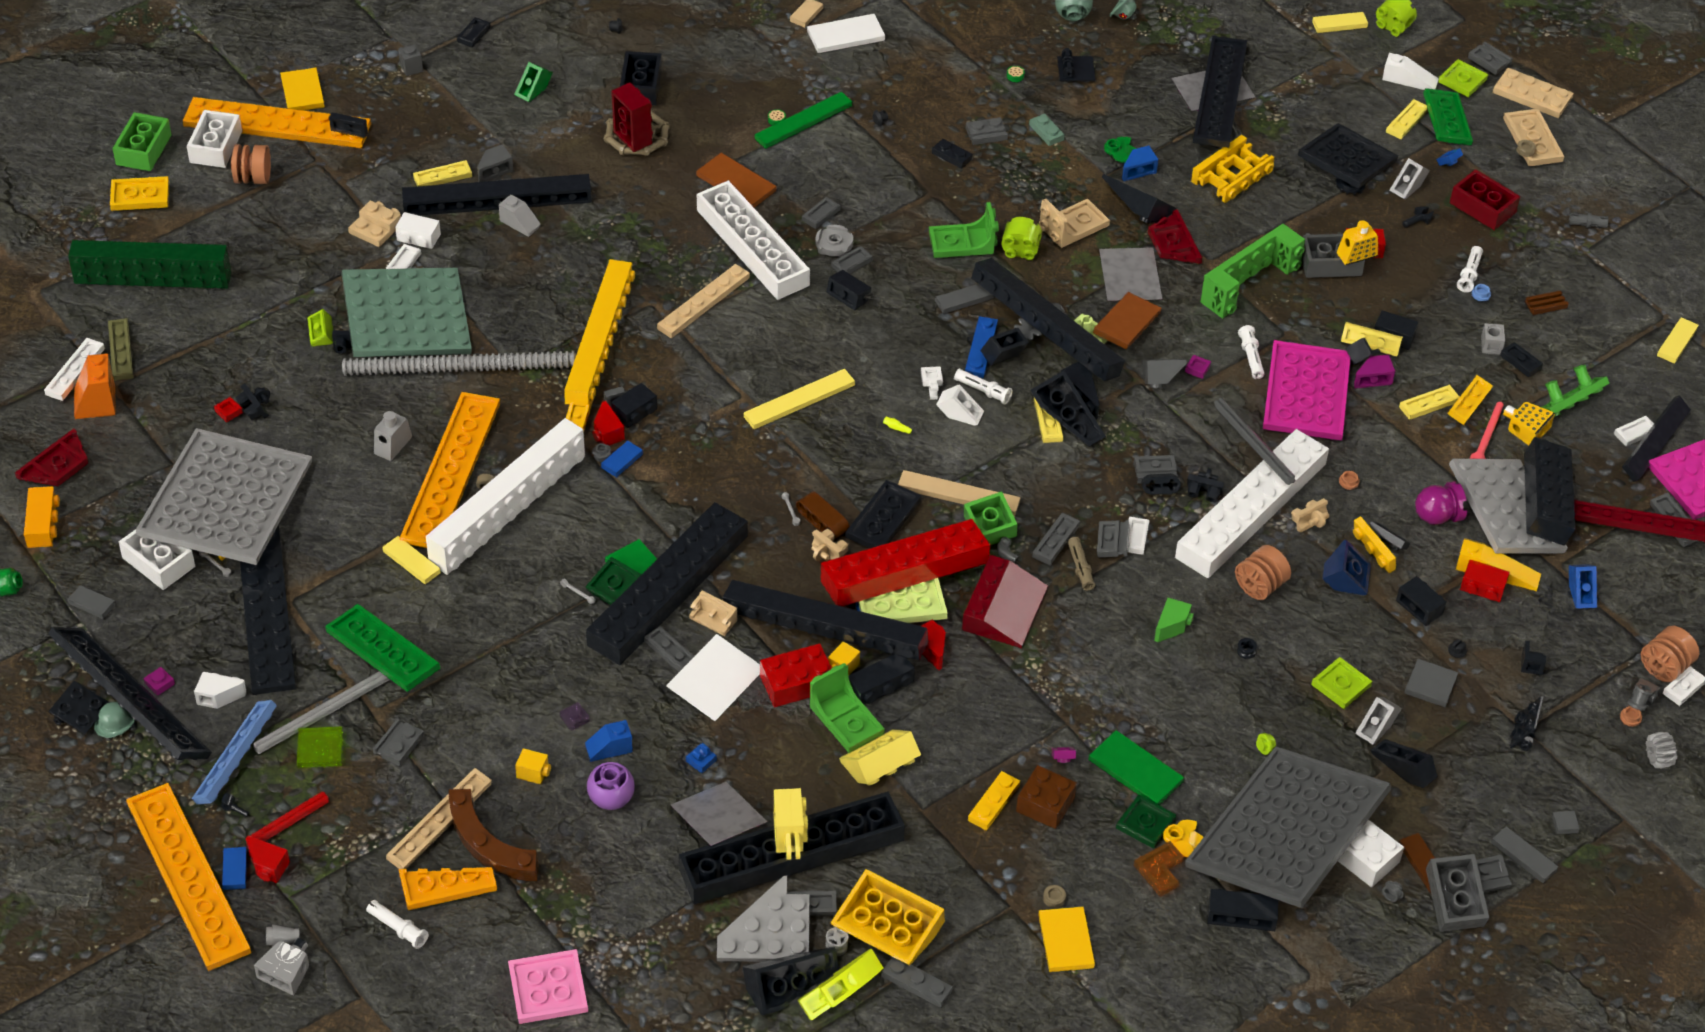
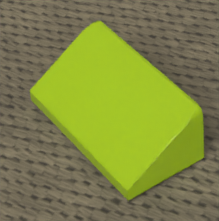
M321 309L307 318L310 345L312 347L333 344L332 317L324 309Z

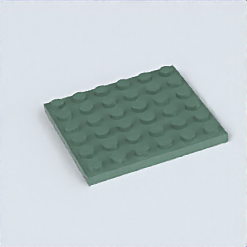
M458 268L342 270L353 357L471 354L472 347Z

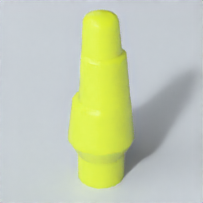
M887 416L884 418L883 424H886L889 428L911 434L912 429L900 423L897 419Z

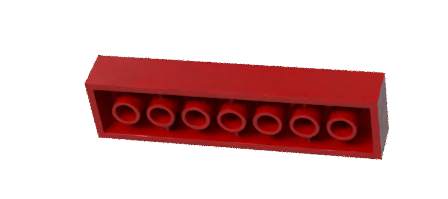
M969 519L822 562L821 582L835 605L842 607L986 564L990 555V544L973 519Z

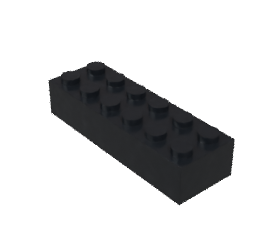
M1534 437L1524 452L1526 533L1565 546L1575 531L1572 449L1549 442L1546 439Z

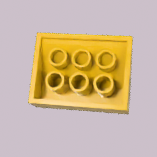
M865 869L831 921V925L910 966L935 938L945 922V914L943 908Z

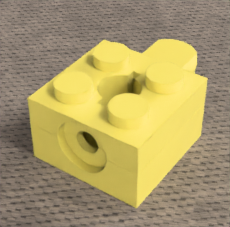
M801 788L775 789L773 816L776 853L786 852V860H791V852H795V859H800V852L803 851V842H808L806 797H801Z

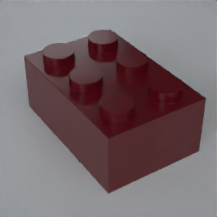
M630 82L612 90L613 132L633 152L651 145L653 136L651 101Z
M1475 169L1453 187L1450 204L1495 230L1517 212L1520 196Z

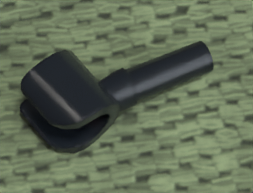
M228 793L223 795L221 807L224 811L233 810L248 817V811L234 804L235 797Z

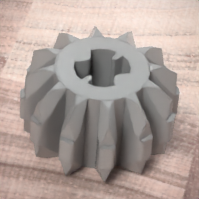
M1656 732L1648 735L1645 744L1650 764L1660 769L1675 765L1677 749L1673 736L1668 732Z

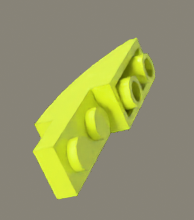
M869 949L835 972L834 976L798 999V1002L809 1020H813L860 989L883 969V966L873 950Z

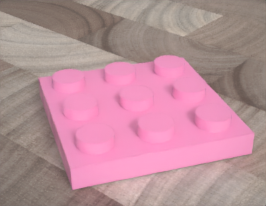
M577 949L508 961L519 1024L588 1012Z

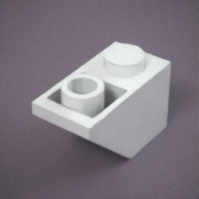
M208 672L202 673L194 690L197 705L216 709L245 697L247 693L243 679Z

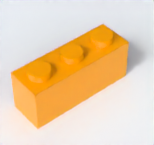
M53 486L28 488L24 526L27 548L52 547L53 538L57 537L55 522H58V511L56 507L60 506L59 495H55Z

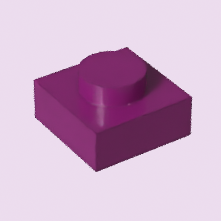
M1193 355L1186 365L1185 372L1203 379L1211 366V361Z
M162 667L143 678L144 683L157 696L175 685L174 679Z
M1052 747V757L1057 759V762L1067 763L1070 762V759H1076V750L1074 747Z

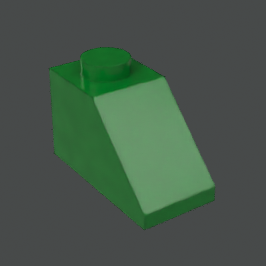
M528 62L514 95L531 102L546 89L553 72L540 65Z

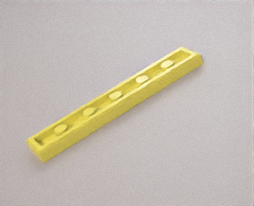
M842 369L744 412V418L753 429H757L855 386V380L845 369Z

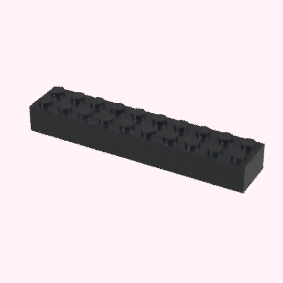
M714 502L586 629L587 646L621 665L644 642V637L658 628L748 537V520Z
M889 791L808 815V842H803V851L800 852V859H795V852H791V860H786V852L776 853L774 826L721 841L712 846L708 845L679 854V871L695 905L771 882L783 876H790L904 841L905 824Z

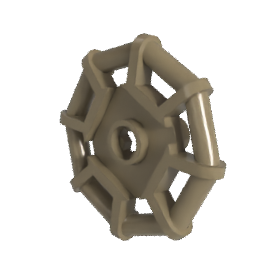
M651 110L652 121L657 124L654 126L651 123L653 131L652 144L636 152H633L616 134L613 135V118H609L606 121L607 128L603 139L605 143L618 150L620 155L633 154L647 157L651 152L668 144L667 138L670 124L656 115L654 110Z

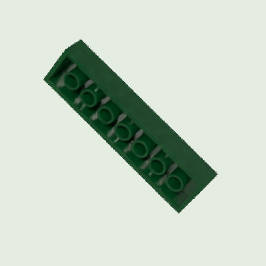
M72 240L68 254L74 284L228 289L231 277L227 245Z

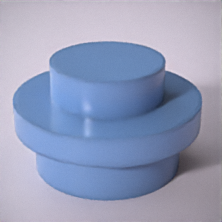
M1485 284L1476 285L1472 290L1473 298L1478 301L1489 300L1491 297L1490 288Z

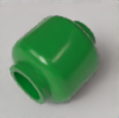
M14 568L0 569V596L17 594L23 585L21 574Z

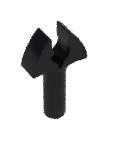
M1415 207V215L1404 220L1402 225L1407 228L1419 221H1423L1428 225L1432 220L1434 211L1426 214L1429 207Z

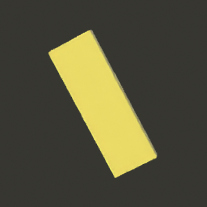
M1363 12L1313 17L1312 20L1317 33L1368 27V21Z
M1413 99L1386 128V133L1402 140L1428 112L1427 105Z
M467 160L413 173L417 186L441 185L472 177V171Z
M1681 317L1659 349L1657 356L1675 364L1699 325Z
M1346 322L1341 342L1352 344L1361 338H1365L1371 350L1379 348L1381 353L1397 357L1403 337Z
M1450 385L1402 401L1399 408L1411 420L1453 405L1460 396Z
M1034 398L1043 443L1063 442L1061 424L1044 411Z
M399 536L383 546L385 554L424 584H427L440 574L439 567L407 542L401 541Z

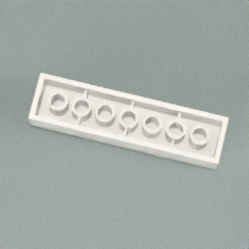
M729 180L697 194V211L777 300L810 286V269Z

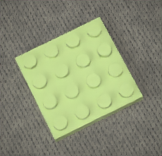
M938 578L858 602L861 612L906 623L947 619V609Z

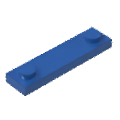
M981 316L978 318L965 371L979 378H984L988 363L980 350L988 339L995 335L998 319Z

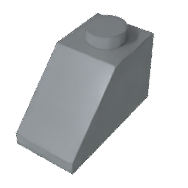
M1408 158L1391 186L1390 191L1403 199H1407L1421 187L1430 170Z
M510 195L499 204L500 221L529 237L541 227L540 222L528 205L517 197Z
M1376 697L1355 734L1375 745L1392 726L1402 708L1385 697Z

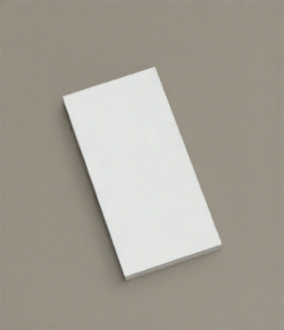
M875 14L807 26V32L817 53L885 40V34Z

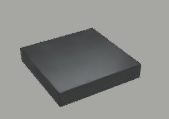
M1417 659L1404 694L1446 707L1458 672Z

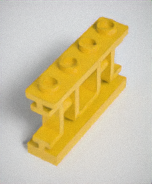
M1240 135L1230 142L1229 148H1221L1195 166L1191 182L1195 185L1200 183L1201 186L1208 182L1218 188L1216 196H1222V202L1226 203L1234 199L1242 191L1247 190L1253 183L1258 182L1263 176L1271 173L1274 169L1275 157L1268 154L1258 157L1251 152L1252 144H1246L1247 138ZM1233 165L1241 171L1238 174H1234L1228 168Z

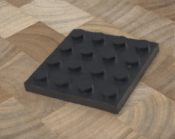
M1339 123L1300 148L1298 156L1302 157L1305 161L1313 163L1320 169L1333 174L1336 178L1342 179L1358 189L1397 162L1399 156Z

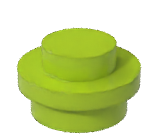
M1262 733L1257 737L1256 746L1262 754L1267 755L1276 747V742L1271 734Z

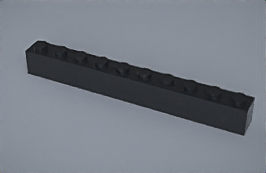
M589 174L402 188L404 212L418 216L499 210V204L510 195L524 201L528 207L592 203Z
M993 258L976 262L971 279L1104 382L1120 376L1125 360Z
M736 580L731 581L722 597L724 602L737 608V615L865 646L866 648L881 650L906 658L920 660L929 642L926 627Z

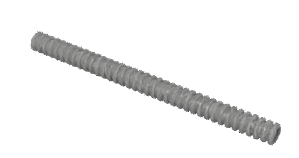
M549 351L547 354H544V352H541V354H538V352H535V354L523 352L522 354L516 353V355H513V353H510V355H507V353H504V355L492 353V355L485 354V356L479 354V356H476V354H473V356L461 354V356L455 355V357H452V355H448V357L442 355V357L430 355V357L424 356V358H421V356L417 358L411 356V358L399 356L397 359L396 357H393V359H390V357L386 359L384 357H380V359L374 357V359H371L369 357L367 360L365 358H362V360H359V358L355 360L353 358H349V360L343 358L342 372L344 376H347V374L352 376L354 373L356 375H360V373L362 375H366V373L378 375V373L384 374V372H387V374L391 372L393 374H397V372L409 374V372L415 373V371H418V373H421V371H424V373L428 371L434 373V371H437L439 373L440 371L446 372V370H449V372H452V370H455V372H458V370L462 372L468 370L470 372L473 369L474 371H477V369H480V371H483V369H486V371H489V369L501 371L503 368L505 370H508V368H511V370H514V368L526 370V368L532 369V367H535V369H538V367L542 369L554 367V369H557V367L563 368V366H566V368H569V366H573L576 353L575 351H572V353L568 351L562 353V351L550 353Z

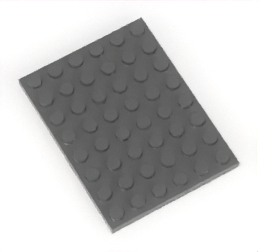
M1275 747L1185 860L1186 868L1303 908L1390 792L1391 785L1389 782Z

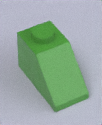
M1167 598L1156 627L1154 641L1160 642L1184 633L1186 626H1191L1194 614L1191 613L1192 604Z

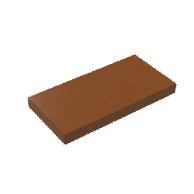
M723 153L718 154L696 171V175L712 186H717L729 180L753 208L776 191V185Z
M1128 292L1094 327L1093 333L1124 349H1128L1160 314L1162 308Z

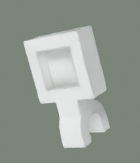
M921 367L923 386H929L930 400L938 399V386L943 384L941 367Z

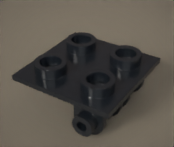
M1065 48L1061 56H1057L1060 81H1095L1093 56H1072V51L1069 48Z
M73 681L48 712L54 715L53 721L57 725L67 723L83 734H86L98 720L100 709L109 701Z
M1543 696L1539 697L1536 701L1530 702L1525 710L1519 711L1514 718V722H1516L1515 727L1510 735L1512 739L1510 748L1518 745L1522 750L1527 751L1532 747Z

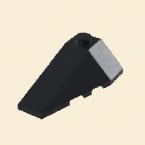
M1105 174L1102 175V178L1134 213L1140 215L1139 219L1148 224L1150 221L1158 223L1163 217L1167 218L1177 209Z
M1065 371L1058 373L1030 390L1044 411L1088 447L1106 437Z
M835 947L766 960L743 967L746 990L761 1015L786 1008L795 998L801 997L809 988L821 983L839 970Z

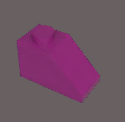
M1370 356L1356 372L1354 389L1392 385L1395 369L1390 356Z

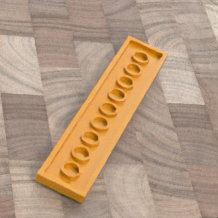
M197 97L192 98L183 119L184 127L196 128L203 111L210 110L240 115L241 134L362 148L366 139L331 131L330 114ZM357 117L361 119H366L367 130L369 131V128L371 126V119Z
M461 392L401 533V541H405L409 545L427 548L426 535L457 510L500 406L499 398Z
M169 783L126 799L132 816L207 970H213L251 954V948Z

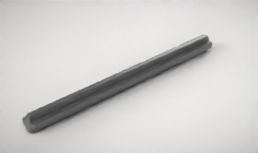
M1223 398L1216 400V409L1287 485L1296 481L1294 479L1295 475Z

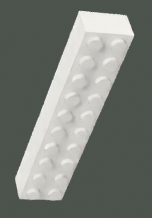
M566 418L558 423L426 535L428 559L446 575L457 569L480 546L485 545L494 534L499 533L509 521H513L516 515L523 509L528 508L530 503L539 498L560 477L567 474L574 465L583 460L585 457L583 429Z
M1295 429L1273 450V453L1295 475L1294 479L1296 481L1287 485L1263 460L1177 542L1175 558L1204 577L1210 578L1326 465L1329 448Z

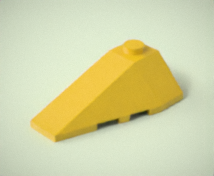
M1464 538L1456 570L1465 572L1469 560H1474L1509 571L1507 584L1537 591L1541 573L1504 553H1495L1493 548L1485 543Z

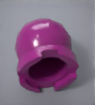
M1456 481L1447 482L1444 487L1430 485L1424 488L1417 495L1415 501L1416 513L1420 519L1430 525H1440L1449 519L1453 522L1463 521L1467 515V510L1463 511V501L1467 500L1461 484H1456Z

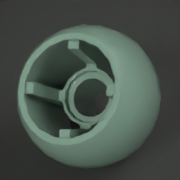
M1055 0V7L1059 15L1064 19L1078 21L1090 13L1093 7V0Z

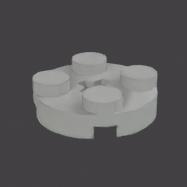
M828 225L826 229L822 231L820 229L816 234L818 253L842 257L853 247L852 233L850 234L847 228L840 225Z

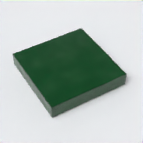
M610 557L585 588L588 592L611 605L642 574Z
M1138 794L1117 822L1116 829L1154 849L1162 839L1164 830L1176 820V814Z

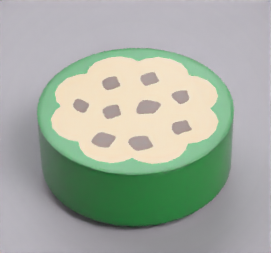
M1011 66L1007 69L1008 80L1020 82L1024 79L1025 71L1022 67Z
M775 109L768 113V123L770 125L777 124L786 119V114L782 110Z

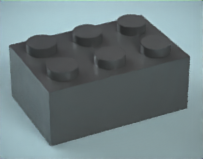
M1343 234L1303 235L1305 244L1302 263L1306 278L1362 276L1365 260L1350 265L1343 263L1337 254Z
M1475 854L1430 859L1426 867V873L1439 931L1484 927L1489 919V913Z

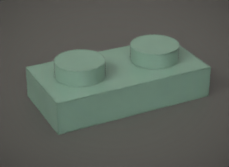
M1046 114L1030 119L1029 125L1048 146L1064 140V133Z

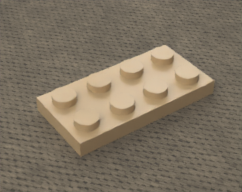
M1510 68L1506 69L1493 88L1494 94L1530 108L1539 109V111L1556 118L1561 116L1574 94L1566 89L1559 88Z
M1539 109L1504 113L1503 119L1516 144L1518 145V142L1521 140H1530L1536 145L1534 155L1524 157L1528 166L1563 162L1564 155Z

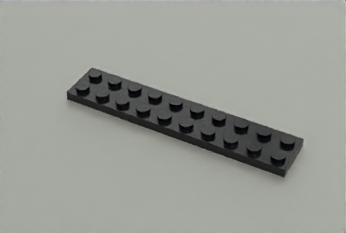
M1212 36L1193 143L1229 148L1248 40Z
M278 524L257 565L240 561L253 695L296 689Z
M52 627L48 634L55 640V644L62 647L70 658L79 663L80 668L88 672L93 677L92 679L105 689L108 695L113 696L118 701L119 706L126 709L134 720L144 726L146 732L152 734L161 746L169 750L173 758L177 760L209 758L212 752L83 628Z

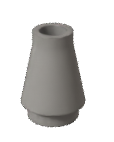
M278 925L266 927V945H272L273 947L279 941L290 944L299 938V928L294 929Z

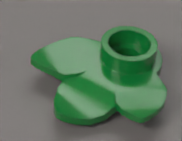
M1131 137L1109 139L1104 145V151L1122 163H1125L1131 151L1137 148L1130 145Z

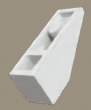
M1393 53L1388 55L1382 78L1385 81L1425 90V88L1436 89L1439 80L1408 57Z

